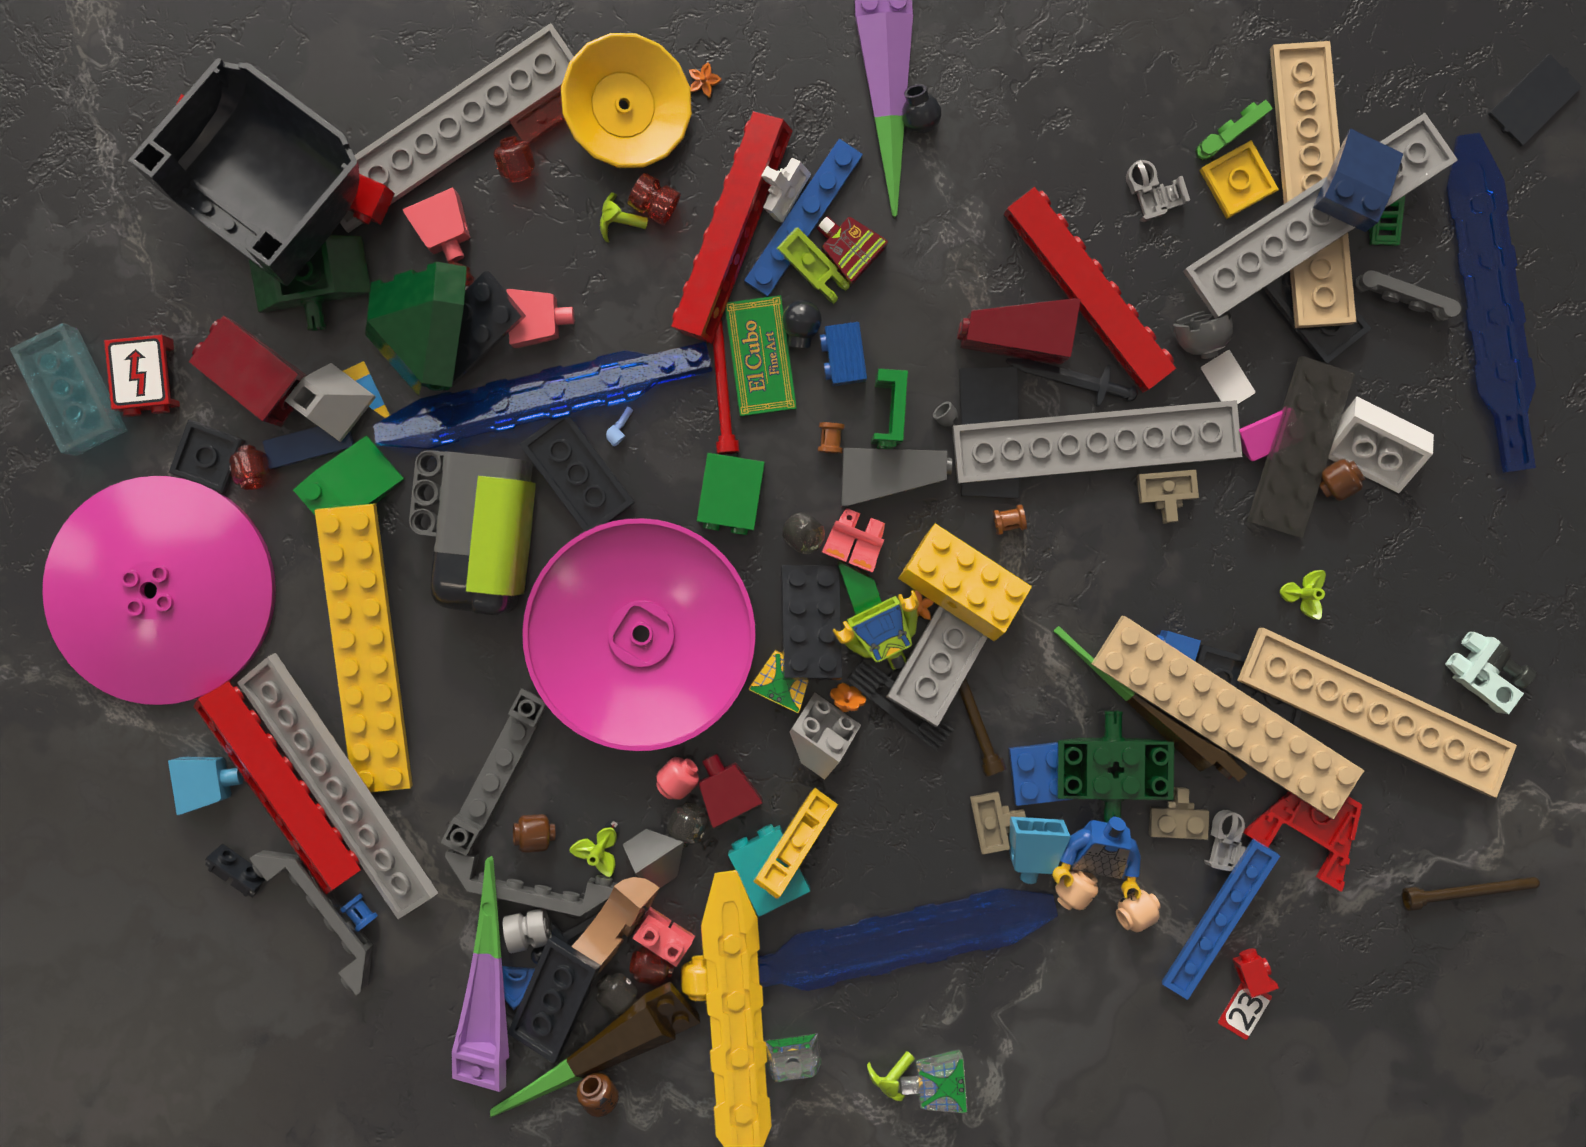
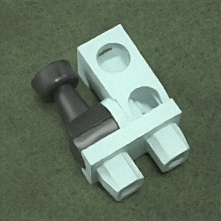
M1468 632L1461 643L1471 650L1468 657L1465 658L1459 653H1454L1445 665L1455 674L1452 677L1454 680L1483 699L1495 712L1510 714L1524 693L1498 674L1501 670L1513 676L1512 683L1520 689H1524L1534 680L1536 671L1528 665L1520 667L1510 658V650L1496 638L1484 637L1476 632Z

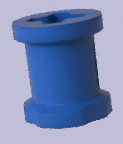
M361 893L340 909L356 925L355 930L357 932L378 916L376 912L372 913L364 903Z

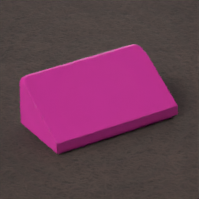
M1291 407L1239 429L1242 452L1250 461H1256L1302 440V433Z

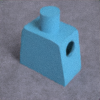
M179 757L168 761L177 815L231 797L230 786L243 784L244 778L237 768L227 769L224 757Z
M1010 817L1009 854L1014 870L1021 872L1020 879L1025 883L1034 884L1037 882L1039 873L1053 874L1070 840V834L1064 820Z

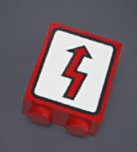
M164 335L104 340L111 410L123 412V416H140L143 410H151V413L160 414L169 413L172 407H180L179 401L170 398L166 351L174 350L172 338Z

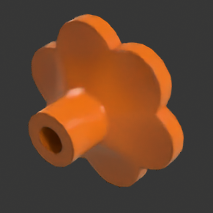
M845 683L839 684L837 688H833L830 692L831 698L834 699V704L842 712L857 711L859 706H863L866 702V698L861 695L862 692L855 686L850 687Z

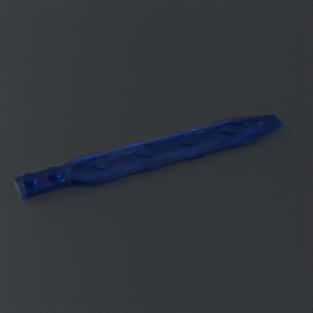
M1480 133L1459 135L1456 138L1454 155L1458 160L1451 165L1447 191L1451 218L1455 220L1459 254L1457 255L1460 274L1463 275L1466 292L1468 330L1472 332L1476 358L1474 369L1478 395L1495 419L1503 473L1536 468L1527 411L1536 388L1532 358L1528 355L1524 329L1526 318L1523 302L1520 301L1515 267L1518 266L1515 246L1511 244L1507 217L1509 207L1505 180Z
M705 341L655 354L624 350L598 356L596 360L566 367L560 365L543 369L540 373L511 380L505 378L488 382L485 386L456 393L446 392L420 398L374 424L375 443L377 446L431 449L456 443L460 439L492 431L495 433L503 432L530 422L547 418L551 420L558 419L585 409L602 405L608 407L634 401L657 384L712 372L707 344Z
M998 888L972 894L969 898L939 905L932 903L915 907L913 911L882 918L879 916L859 920L855 924L829 930L822 928L796 934L775 953L758 957L759 983L762 985V988L784 984L810 991L835 985L838 981L869 974L871 976L891 972L892 969L922 962L929 964L947 960L948 956L979 949L986 951L1012 945L1058 916L1054 896L1047 893Z

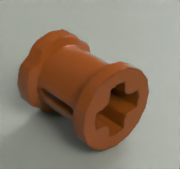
M820 422L819 427L822 429L821 445L818 447V452L841 454L843 451L840 447L841 432L845 429V424Z
M1017 505L1015 509L993 511L995 528L998 535L1003 534V531L1012 529H1027L1025 512L1022 505Z

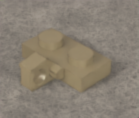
M1196 470L1137 475L1139 504L1155 503V508L1161 509L1163 524L1178 522L1177 508L1183 507L1182 500L1199 498Z
M1174 787L1173 802L1167 801V807H1150L1149 836L1208 840L1209 811L1206 809H1194V803L1189 802V789L1186 787Z
M998 791L971 796L970 799L981 853L988 854L1009 850L1010 845L1007 833L1010 832V817L1026 818L1024 809L1009 811L1008 805L1001 806Z

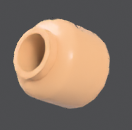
M1070 868L1069 872L1074 878L1073 884L1067 888L1064 885L1066 875L1062 876L1059 884L1055 886L1059 896L1057 900L1068 910L1072 908L1084 910L1098 893V880L1092 873L1072 870Z
M1141 890V897L1138 900L1135 897L1134 891L1127 895V899L1125 897L1121 898L1117 905L1116 916L1120 924L1126 930H1132L1136 933L1157 923L1160 917L1159 909L1161 906L1157 897L1154 894H1148L1144 890Z

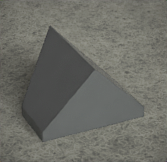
M646 828L623 843L634 872L639 878H645L661 888L678 877L684 845L683 841Z

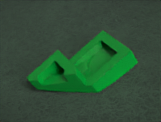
M843 561L837 562L855 615L882 603L875 581L869 576L868 572L853 568Z

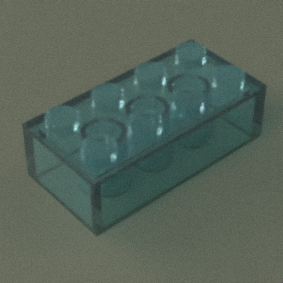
M61 323L10 348L62 454L77 456L128 431L119 412L111 410L110 394L78 328Z

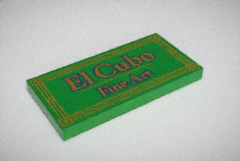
M781 295L728 302L725 310L740 417L797 409L787 335L782 321L783 306Z

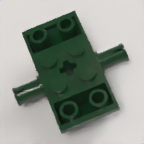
M330 235L288 286L277 281L249 259L258 312L264 313L304 306L308 331H318V328L320 330L327 328L322 309L324 302L366 295L370 292L371 282L362 236ZM309 267V268H310V271H309V273L304 277L303 274L307 273V268Z
M1104 711L1105 736H1102V738H1073L1057 741L1058 799H1101L1104 801V822L1106 823L1112 817L1121 818V801H1124V799L1174 800V742L1122 737L1123 711ZM1114 762L1117 765V770L1112 774L1107 770L1108 767H1113Z

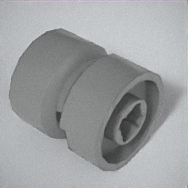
M546 909L530 910L526 916L517 913L503 917V933L509 953L525 951L529 945H532L534 948L546 945L547 940L552 937L551 925Z

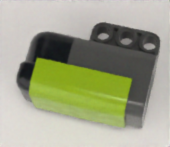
M431 450L423 451L417 456L414 468L409 524L411 529L417 534L436 536L430 586L431 595L436 604L447 609L471 611L484 615L505 614L516 608L519 595L524 594L531 540L536 483L531 482L533 462L504 457ZM431 457H435L437 468L430 472L427 468V462ZM429 485L434 489V497L430 501L424 497V491ZM426 514L431 518V526L427 530L421 525V519Z

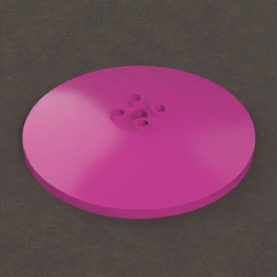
M148 476L125 480L107 487L85 501L73 512L57 534L49 551L43 576V604L47 624L59 651L79 675L103 692L116 698L140 704L165 705L193 700L234 679L249 664L261 647L269 630L275 606L276 584L271 556L262 535L248 515L232 500L216 490L193 481L169 476ZM149 582L153 583L157 588L156 595L151 599L144 593V588Z
M640 518L612 521L585 531L569 541L549 560L539 574L528 598L523 621L525 661L533 684L544 703L560 721L577 734L595 743L619 750L651 751L663 749L685 742L708 729L721 718L738 697L750 671L755 648L753 608L745 585L734 566L725 555L702 536L679 525L654 519ZM643 625L648 628L650 635L647 641L639 642L635 639L634 630L637 626Z

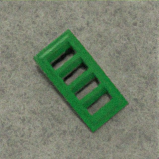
M1405 196L1388 206L1392 207V211H1383L1380 219H1392V223H1380L1379 220L1376 225L1370 228V245H1400ZM1379 230H1392V235H1379Z

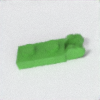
M1264 100L1258 106L1255 102L1250 104L1240 112L1242 115L1241 119L1235 123L1231 119L1217 130L1220 135L1210 134L1197 147V157L1203 161L1215 155L1265 117L1273 109L1267 100Z

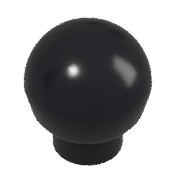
M917 84L909 87L904 92L906 101L902 108L903 122L914 133L925 134L931 132L940 122L942 115L941 106L935 97L928 94L925 85Z
M797 300L789 304L784 310L782 321L786 333L789 334L788 345L800 348L811 347V338L819 331L822 323L821 313L812 302Z

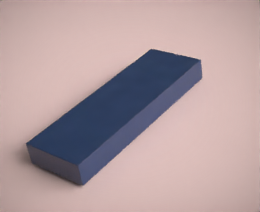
M319 426L262 441L269 469L272 470L341 452L354 444L351 430L340 442Z

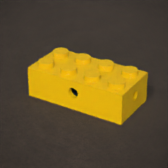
M936 523L926 533L898 578L993 641L1006 632L1032 587Z

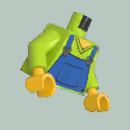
M912 590V595L907 599H903L902 594H899L898 598L894 596L847 619V621L843 622L845 628L839 632L833 629V633L840 643L845 644L850 650L864 658L872 657L875 662H880L887 658L893 670L899 669L907 662L903 650L912 646L911 638L916 634L917 607L919 606L916 594Z

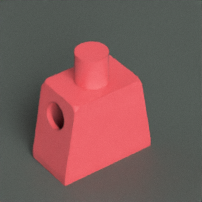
M453 187L403 209L404 214L426 247L433 254L443 251L448 263H454L464 258L459 243L468 240L470 234L461 198Z
M506 289L509 296L526 315L509 332V344L514 348L558 339L559 325L574 324L575 322L573 307L558 308L557 298L553 294Z

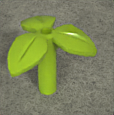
M613 192L604 201L600 219V230L605 242H609L608 225L611 222L646 229L648 222L647 217L621 212L618 205L613 202L617 197V194Z
M1317 570L1307 574L1303 578L1302 589L1294 582L1283 585L1280 589L1281 597L1290 603L1302 598L1301 611L1312 619L1320 620L1322 617V605L1319 600L1325 596L1324 590L1321 589L1325 582V571Z
M611 827L603 828L597 833L596 845L588 838L582 839L574 843L569 851L577 858L587 859L589 865L596 866L600 873L606 877H611L615 870V859L605 849L615 845L617 840L616 832Z
M906 1051L886 1077H879L869 1062L867 1064L869 1076L872 1082L885 1095L893 1100L902 1101L905 1095L898 1093V1080L915 1058Z

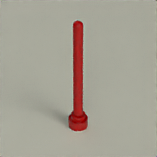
M720 320L713 339L721 436H718V442H716V451L719 455L739 453L740 451L739 441L735 439V435H732L722 320Z

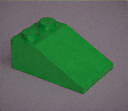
M365 436L314 471L293 491L315 515L316 509L377 504L405 478L372 440Z

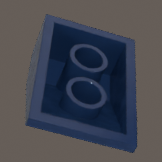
M1350 128L1313 208L1359 230L1368 231L1379 222L1388 203L1403 153Z

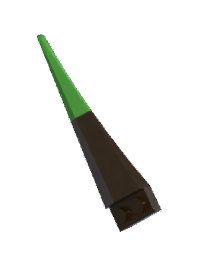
M1058 626L1053 631L1167 741H1173L1174 747L1200 772L1215 765L1228 780L1234 777L1239 782L1247 775L1245 770L1221 747L1177 722L1140 695L1091 665L1094 658L1061 627Z
M671 982L662 985L643 995L608 1027L567 1059L522 1090L491 1108L490 1117L579 1081L589 1074L600 1072L676 1040V1034L700 1023L699 1014Z

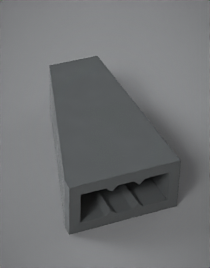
M843 448L841 507H849L947 480V475L952 473V458H947V451Z

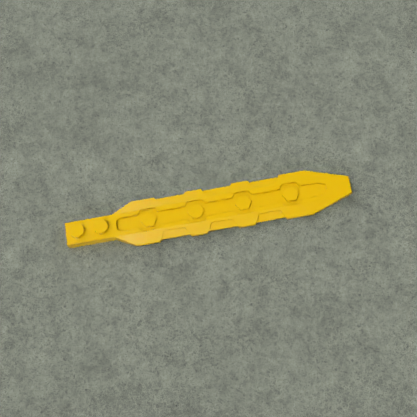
M732 870L714 874L701 924L703 957L706 959L708 983L706 1005L707 1014L710 1016L712 1041L710 1063L711 1071L714 1072L716 1106L714 1107L715 1135L724 1147H764L772 1125L770 1098L767 1097L765 1063L767 1062L766 1042L763 1041L761 1007L763 1006L762 985L759 983L757 951L760 949L758 918L738 872Z

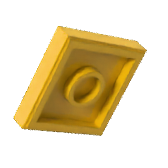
M1252 140L1199 170L1226 219L1279 190Z

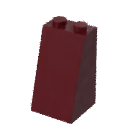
M1073 298L972 310L967 318H963L959 324L957 339L962 340L960 348L1061 365L1072 354L1081 299Z
M223 315L221 319L216 320L211 325L210 334L205 341L200 342L193 349V357L189 362L260 420L281 427L295 409L285 400L301 379L307 375L237 322Z

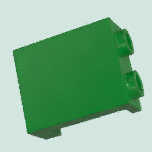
M878 369L876 373L875 387L891 389L888 434L874 433L871 438V444H877V449H894L903 442L908 371Z
M707 453L697 522L703 523L702 528L719 531L720 526L731 527V533L748 535V530L754 531L765 462Z

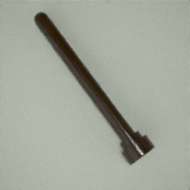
M965 677L958 690L984 755L982 759L984 764L981 765L985 776H991L1007 768L1003 758H1000L998 753L995 754Z
M1536 877L1432 891L1410 887L1402 890V900L1407 911L1421 910L1423 906L1430 902L1536 889L1540 886V881Z

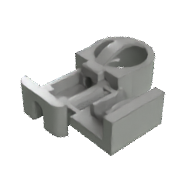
M1139 160L1127 171L1126 182L1131 194H1137L1144 215L1140 218L1141 222L1150 221L1154 217H1162L1168 209L1187 204L1190 201L1183 176L1173 180L1172 185L1164 187L1163 184L1159 185L1157 170L1149 161ZM1133 168H1139L1143 185L1134 182L1132 178ZM1146 169L1149 171L1151 175L1150 183Z
M1222 810L1214 816L1210 835L1214 836L1215 840L1210 860H1204L1205 864L1226 871L1234 869L1233 867L1236 866L1247 847L1241 846L1242 843L1240 842L1245 829V822L1241 815L1230 810ZM1232 815L1230 832L1224 835L1222 823L1228 816Z

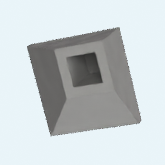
M330 363L303 377L286 398L285 402L341 442L376 396Z
M814 693L790 730V735L801 763L825 780L841 761L861 724L817 693Z

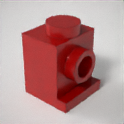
M1255 948L1246 949L1239 953L1240 956L1232 959L1243 991L1251 998L1279 989L1278 984L1268 976L1272 974L1266 958L1260 957Z

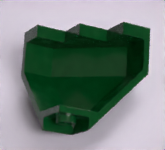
M434 262L428 264L425 271L417 273L412 269L394 275V280L384 283L382 280L371 282L365 335L418 396L421 386L433 391L449 390L452 387L464 307L466 266Z

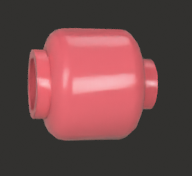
M674 757L670 759L657 773L656 785L659 792L667 799L681 800L686 797L699 782L696 764L688 758Z

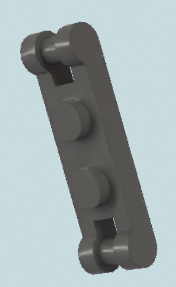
M1373 270L1357 276L1353 281V288L1357 292L1362 293L1370 290L1381 294L1382 299L1395 303L1401 301L1409 304L1408 308L1411 310L1431 312L1437 321H1445L1455 317L1461 311L1460 303L1454 299Z

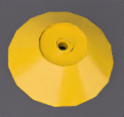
M609 33L586 43L569 62L561 85L562 113L573 138L593 158L618 168H643L666 158L683 140L692 115L690 86L679 62L659 43L638 34ZM620 100H624L627 102V109L624 110L620 108Z

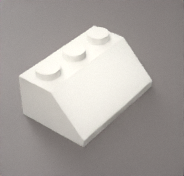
M1356 397L1340 417L1323 452V456L1334 462L1340 459H1346L1349 462L1354 460L1363 476L1400 493L1433 455L1434 434Z

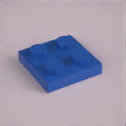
M1057 742L1008 748L1016 806L1072 800L1057 798Z

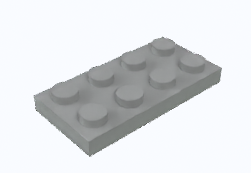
M938 606L886 698L937 727L988 637L941 606Z

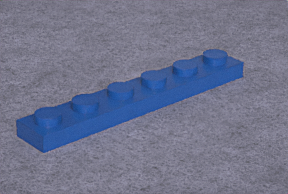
M838 139L745 278L744 283L765 297L770 296L791 265L776 248L795 228H799L809 238L862 159V153L841 139Z
M1252 839L1163 978L1162 984L1185 999H1189L1278 861L1280 855L1277 852Z

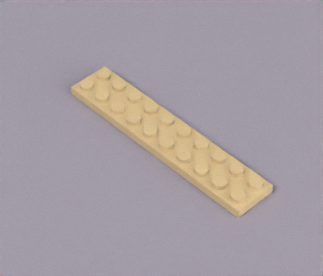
M1330 41L1275 44L1270 48L1284 204L1327 177L1340 150ZM1346 233L1290 270L1295 328L1352 325L1356 323L1348 233Z
M1125 616L1120 617L1091 663L1094 667L1332 819L1335 818L1364 772L1357 765Z
M1258 628L1237 680L1493 798L1498 796L1517 746L1265 628Z

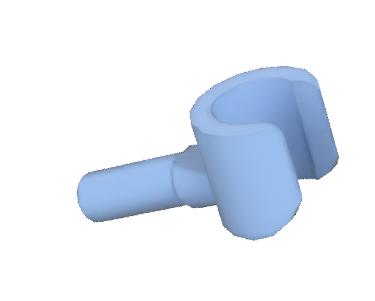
M627 407L616 424L607 430L606 438L614 447L625 438L620 429L633 412V409Z

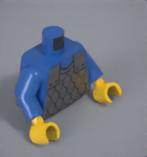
M1112 817L1108 823L1092 820L1083 829L1070 835V840L1060 860L1062 865L1055 868L1052 874L1057 884H1059L1060 878L1066 875L1064 885L1068 888L1073 884L1074 878L1069 872L1070 868L1072 870L1118 879L1128 876L1121 886L1125 898L1127 899V891L1131 888H1135L1137 900L1141 897V890L1136 882V877L1140 875L1141 855L1136 841L1131 838L1130 829L1126 827L1125 822L1121 818Z

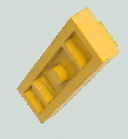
M814 788L753 882L765 889L776 899L779 898L838 804ZM779 858L784 863H786L788 867H784L782 864L776 861V859Z

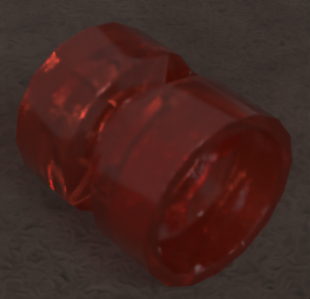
M643 173L633 187L627 205L641 214L647 211L648 217L663 226L676 209L681 193L668 185L661 187L658 179L648 173Z

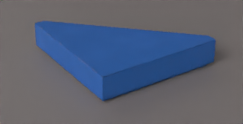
M502 966L504 997L513 1010L520 1005L535 968Z

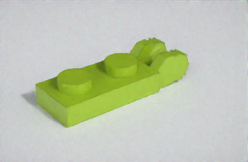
M795 228L776 248L815 289L819 290L833 304L838 300V297L826 286L825 282L831 277L841 289L846 291L850 287L847 280L837 271L838 268L799 228Z

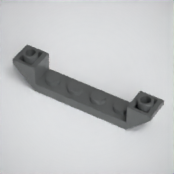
M521 688L508 713L510 717L459 814L450 823L441 841L442 844L465 856L468 855L489 821L540 723L546 708V704L541 697Z
M472 847L468 855L465 856L451 848L448 849L445 858L466 891L482 895L484 872L475 875L480 852L472 851ZM596 875V878L591 877L587 882L584 899L579 898L580 894L575 892L563 891V894L551 892L552 888L548 886L535 885V888L523 886L524 882L521 880L507 879L505 882L496 880L495 876L496 897L499 899L576 916L585 914L607 900L613 887L618 884L612 882L613 878L604 875Z
M263 850L249 858L253 863L252 867L255 873L261 878H265L266 881L276 877L285 869L289 871L288 876L290 880L304 890L307 894L306 899L314 909H318L325 917V925L332 932H336L342 939L341 944L346 952L356 957L339 972V975L341 976L343 986L348 991H353L355 995H358L368 985L373 944L362 930L357 932L355 930L356 925L349 916L340 911L343 906L332 891L328 894L323 892L297 854Z

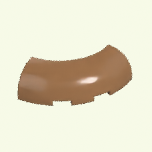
M632 877L620 881L613 887L608 900L596 918L571 947L600 964L599 974L619 951L618 948L623 943L622 936L626 935L629 937L642 920L641 916L645 912L643 907L649 908L659 891V887L645 878Z

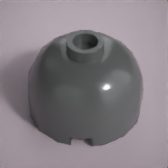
M1231 310L1216 319L1212 314H1205V311L1182 317L1176 321L1177 324H1173L1176 339L1182 349L1192 355H1201L1202 359L1217 356L1218 350L1227 346L1233 334Z

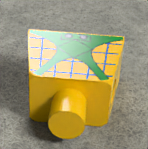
M775 650L751 683L749 690L799 713L808 680H783V653Z

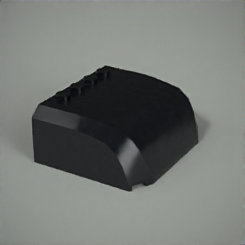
M219 58L212 63L128 159L161 193L285 286L292 282L341 222L356 197L360 181L359 164L345 135L251 64L241 62L233 64L223 62Z

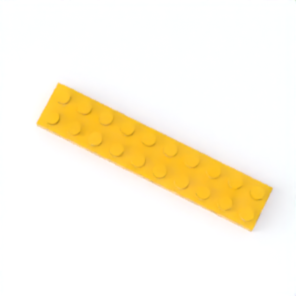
M376 504L316 509V524L348 760L370 792L410 789L413 784Z

